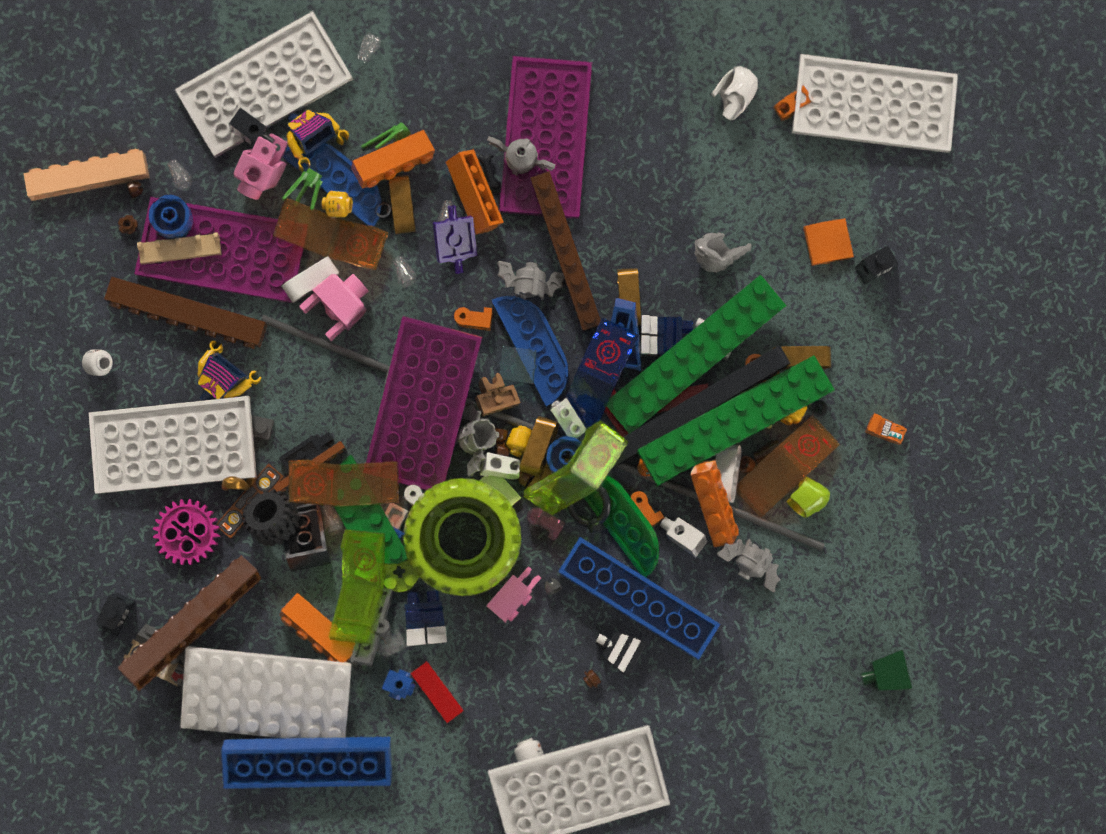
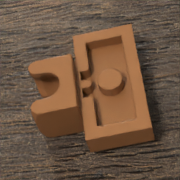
M496 373L492 379L493 384H490L486 377L480 379L478 385L482 394L477 395L475 400L479 410L482 411V416L519 406L521 403L514 385L504 387L505 384L499 373Z

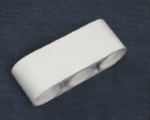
M329 256L288 280L281 287L292 303L311 293L313 288L331 274L338 275L339 271Z
M733 445L716 455V464L720 470L722 483L730 503L734 502L741 461L740 445Z

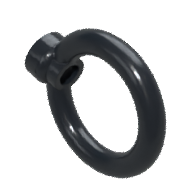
M580 480L574 483L566 497L567 509L571 517L577 523L588 527L590 533L603 530L605 528L604 522L609 517L611 511V500L608 492L601 484L593 480ZM591 488L600 495L603 502V510L599 516L588 519L579 514L575 507L574 498L580 489Z

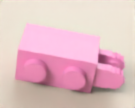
M529 567L525 569L519 578L512 575L487 605L505 623L508 620L512 622L519 614L517 609L520 605L526 606L532 599L530 595L532 589L541 579L537 575L528 587L522 583L525 577L531 573L532 569Z

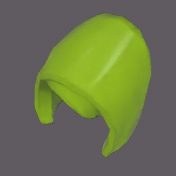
M806 476L799 482V488L786 501L797 514L807 518L819 512L827 505L830 491L822 484Z

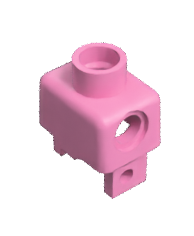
M272 133L269 136L275 139L274 143L258 137L252 149L243 151L234 170V177L241 180L237 190L255 200H259L264 190L273 188L278 184L287 166V163L281 159L288 143ZM275 144H279V145H280V150H279V151L276 150V149H277V145H275Z
M331 274L313 288V294L299 306L306 314L318 302L324 305L326 314L332 320L339 321L325 333L327 338L333 341L345 329L349 331L366 313L365 306L360 299L369 291L354 274L344 282L336 274Z

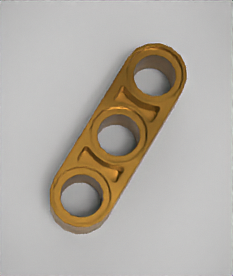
M409 175L389 179L395 233L416 232Z
M638 268L617 269L619 299L636 302L638 326H641Z
M829 346L781 347L791 362L784 369H789L815 355L822 369L831 368V347Z
M541 416L537 418L520 463L519 470L521 472L537 477L542 475L547 462L548 448L554 442L558 432L559 423L557 421Z

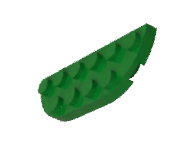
M353 455L348 456L334 473L331 498L353 541H361V543H355L358 549L364 548L360 551L368 553L373 561L375 560L374 555H372L373 553L376 556V562L399 564L408 561L402 541Z
M588 472L572 480L573 484L580 480H593L606 489L611 500V511L609 517L604 522V526L639 573L645 578L649 576L655 569L659 558L658 539L653 527L625 489L610 476L598 472ZM591 488L580 489L581 495L596 515L599 516L603 510V502L600 495Z

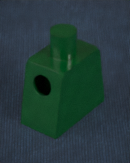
M903 650L870 662L871 671L860 673L863 685L874 683L876 691L912 688Z

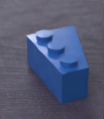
M616 298L606 337L607 343L605 342L607 347L603 351V355L610 359H606L605 362L608 361L609 363V361H612L613 363L610 364L641 371L642 358L636 302ZM620 337L627 340V343L619 340ZM607 340H610V341H612V342L614 341L612 347L607 346V345H611V343H610V342L608 343ZM617 345H618L619 348H620V356H619V358L615 361L616 357H617L618 354H619V353H618V352H619V351H618L619 349H617V348H618Z

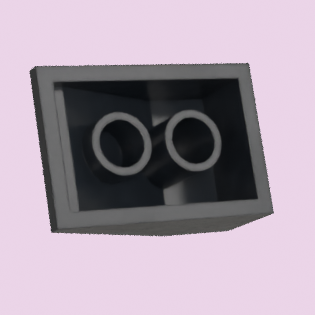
M320 501L295 505L300 516V520L297 521L299 525L294 529L295 533L289 536L290 539L284 540L286 560L290 571L331 564Z

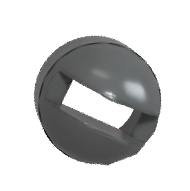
M551 578V583L548 580L545 582L544 588L547 595H553L562 589L557 579Z

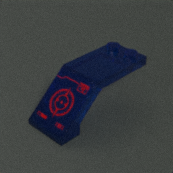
M604 318L601 319L566 396L583 425L594 432L600 423L613 390L639 337V334Z

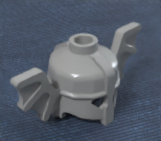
M490 136L487 139L490 142L489 145L495 146L500 152H506V162L515 175L527 173L535 165L542 170L546 168L550 171L555 167V164L544 159L537 160V150L527 138L513 141L508 147Z
M497 262L499 267L497 275L504 280L505 288L514 287V293L522 299L526 300V298L539 295L541 300H544V293L551 297L556 289L563 287V273L553 272L546 282V274L538 268L537 263L527 262L526 267L518 269L515 276L511 263Z
M475 405L464 407L463 419L470 420L471 422L463 426L457 435V442H459L461 448L469 454H474L467 463L468 476L473 477L475 472H480V464L486 459L483 452L493 447L499 437V432H496L494 424L490 423L488 419H480L482 411H476Z
M738 539L734 544L725 543L724 548L717 552V555L725 561H730L738 555L735 562L740 570L738 574L741 577L749 580L750 577H762L765 573L763 586L772 592L776 591V584L780 581V578L777 576L778 564L771 563L773 558L769 549H759V546L754 543L752 544L750 539L744 545L742 540Z

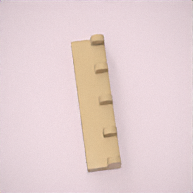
M218 232L209 235L177 237L175 239L155 240L145 243L137 242L141 264L222 255Z

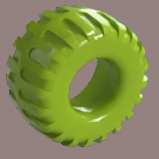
M451 479L428 489L412 506L404 527V548L408 561L415 573L427 585L450 595H475L496 586L513 568L521 547V527L511 503L491 485L474 479ZM453 513H472L480 518L486 527V545L478 555L471 559L460 560L452 558L440 546L438 537L440 526Z

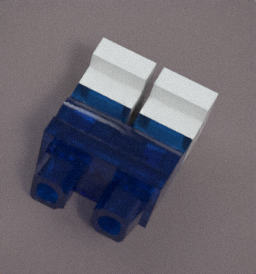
M642 315L641 357L662 356L682 340V333L693 331V321L682 320V317Z
M438 590L427 591L428 602L420 603L419 592L407 594V604H405L407 646L426 644L425 624H427L428 644L447 642L443 601H440Z

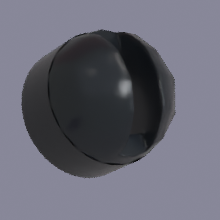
M388 203L378 205V207L381 206L380 215L377 213L378 217L385 221L391 219L393 216L392 207Z
M818 400L812 404L811 410L815 416L823 417L828 413V406L824 401ZM819 405H823L822 414H818Z

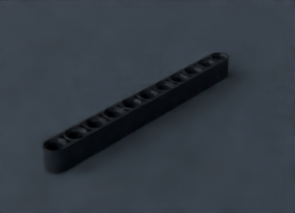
M781 346L772 349L614 442L618 446L617 449L611 444L606 447L608 449H605L604 452H597L595 460L600 463L595 464L597 466L595 467L600 474L609 472L638 455L637 450L733 399L784 369L791 362ZM593 455L590 457V460H592V463L594 464L595 460Z

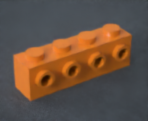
M422 130L353 160L351 169L362 189L365 187L371 188L383 179L389 180L394 178L401 171L408 172L417 164L428 163L432 160L435 149L425 131Z
M474 149L459 152L447 160L446 165L467 216L473 217L475 235L490 232L503 224V219Z
M715 460L695 465L690 475L713 546H725V543L734 544L739 530L733 517L726 489L722 483L720 470Z
M297 593L281 610L279 615L281 616V621L286 626H292L297 630L296 634L303 640L307 639L317 653H323L328 657L327 661L347 663L351 659L355 642L300 594Z

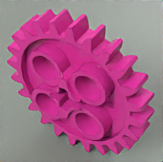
M180 499V505L172 502V509L165 506L166 514L159 512L162 519H155L159 527H153V530L158 531V534L154 535L153 538L159 539L155 546H162L159 553L167 552L165 559L169 560L173 556L172 562L175 564L180 559V564L183 566L186 560L189 565H193V559L201 563L200 556L207 559L206 552H214L211 545H218L214 538L220 537L219 534L215 533V530H218L220 527L214 525L218 521L217 518H210L214 512L208 511L206 513L208 506L204 505L200 508L201 502L199 501L193 505L191 499L188 500L187 504H185L183 499ZM183 513L189 514V520L186 523H181L180 521ZM172 521L177 522L185 529H189V532L200 539L201 543L198 544L191 537L184 536V532L175 527ZM199 525H204L206 528L203 535H197L196 533ZM175 529L177 532L176 538L169 540L168 532ZM191 541L193 548L191 551L186 552L184 545L186 542Z

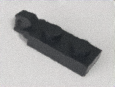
M329 432L322 437L318 434L312 435L279 459L288 473L292 474L298 470L297 468H301L328 449L326 445L334 441V438Z

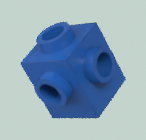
M401 669L398 673L389 670L382 689L390 692V697L400 701L401 697L406 699L407 695H412L415 684H413L414 679L410 678V673ZM399 681H402L403 686L402 688L398 689L397 683Z

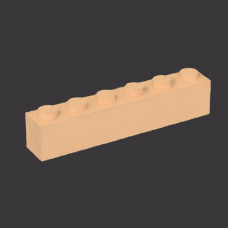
M132 149L127 151L126 154L121 155L119 153H112L105 158L91 157L85 162L71 161L68 163L69 165L64 166L58 164L51 165L49 169L44 170L35 168L29 170V173H24L27 196L31 201L149 178L146 156L139 149Z

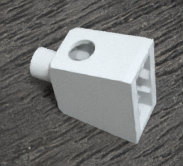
M666 516L660 524L663 529L668 531L667 536L671 541L695 558L707 543L703 533L679 517L676 521H673ZM684 531L683 534L677 535L678 532Z

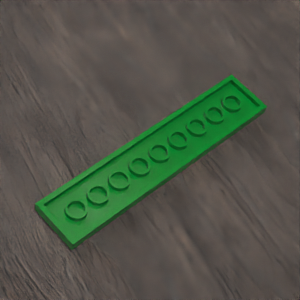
M759 275L604 403L605 406L630 434L785 308L786 304L762 275Z
M815 355L639 448L637 452L656 486H659L834 392L835 389Z

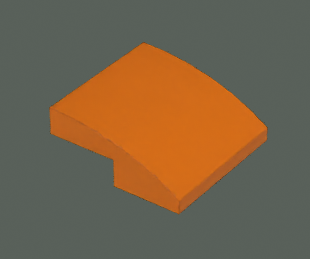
M845 219L826 221L803 227L812 265L828 264L832 261L847 260L854 257Z

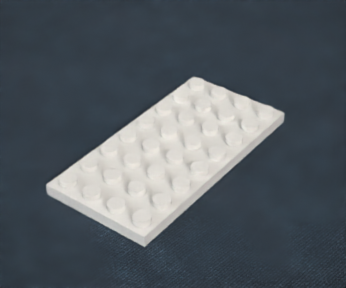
M312 11L178 87L175 91L216 158L244 142L243 139L232 133L229 128V122L240 107L269 128L353 80ZM257 131L251 132L253 135L258 133Z
M801 54L792 133L949 153L952 143L958 74ZM802 86H805L809 92L811 102L800 108V103L806 101V95L801 92Z
M249 396L89 413L95 494L218 482L230 476L241 479L257 478Z
M187 647L185 651L181 728L285 739L346 737L352 663Z
M649 725L488 771L506 834H567L670 804Z

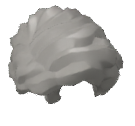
M707 233L703 238L695 240L694 253L696 262L705 271L717 273L718 271L725 270L730 264H733L734 260H738L746 252L751 251V244L749 243L746 246H740L731 250L722 240L725 236L723 233Z

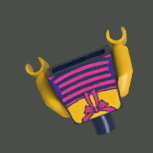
M306 110L301 115L293 113L288 119V147L294 157L298 158V168L302 172L304 171L301 166L302 163H307L310 168V160L303 157L302 154L308 155L335 135H337L336 142L339 145L344 144L341 136L345 137L346 140L349 139L348 131L340 130V126L326 113Z
M215 340L210 342V350H207L198 362L199 379L197 384L204 389L200 396L202 401L213 400V398L224 399L240 396L252 386L251 384H258L261 381V377L257 380L251 378L256 371H252L249 374V379H245L247 377L246 374L220 355L223 351L222 344L217 349L213 348L216 344Z

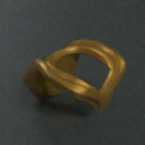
M235 476L226 477L222 481V490L242 489L247 491L254 484L255 478H247L245 482L243 479Z

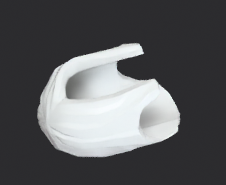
M740 66L734 67L721 79L712 92V96L715 97L717 93L720 94L724 103L723 116L726 119L734 120L743 113L756 93L758 79L749 69Z

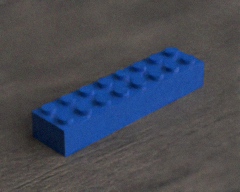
M581 537L558 571V574L696 660H699L720 626L718 622Z
M391 737L224 740L221 750L224 788L391 785Z

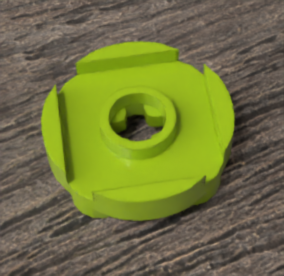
M409 561L399 564L381 563L379 567L381 582L386 588L393 589L394 592L401 593L410 590L419 579ZM398 566H401V569H405V573L402 574L401 578L393 574Z

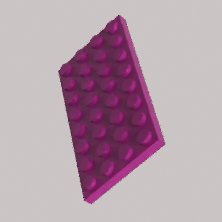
M513 56L505 146L508 147L513 141L527 138L537 150V160L544 159L555 164V167L550 171L546 168L542 170L535 165L529 172L515 175L506 162L505 152L499 210L501 213L543 216L531 183V177L550 171L565 217L579 219L592 62Z
M150 197L141 239L142 243L155 240H169L160 236L149 220L150 207L159 198ZM186 203L192 212L193 224L188 235L185 237L209 235L218 232L222 255L141 264L140 255L138 254L134 273L136 276L292 303L281 286L299 274L308 224ZM171 214V218H167V219H168V220H171V219L174 218L175 216H174L173 214Z
M406 316L402 317L363 473L406 485H416L424 490H428L434 485L446 481L482 341L481 336Z

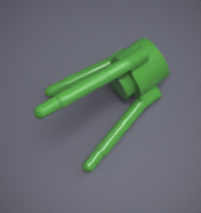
M399 123L397 126L394 125L388 131L363 144L361 148L364 149L388 136L375 146V149L378 150L392 139L396 142L410 136L411 133L403 123Z
M310 168L306 172L303 171L298 180L282 197V200H286L301 182L304 183L302 190L291 207V210L294 211L307 188L311 187L313 189L315 186L310 210H313L320 186L323 183L320 180L322 175Z

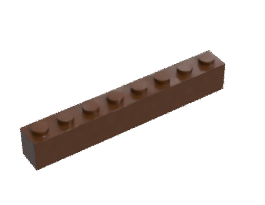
M550 171L531 177V183L582 331L585 332L602 326Z
M112 276L104 300L109 303L108 306L120 310L121 307L128 309L127 312L135 315L144 313L147 314V318L155 321L161 318L167 320V324L175 327L181 324L186 326V330L197 332L198 329L204 331L206 336L216 338L218 335L224 337V341L233 344L238 341L249 349L261 348L268 326L264 321Z
M242 555L238 559L233 560L226 570L216 575L207 587L202 588L192 601H188L183 606L181 611L171 616L161 629L156 630L148 641L142 643L137 648L136 652L130 657L125 658L118 667L119 671L140 691L262 579L258 570Z

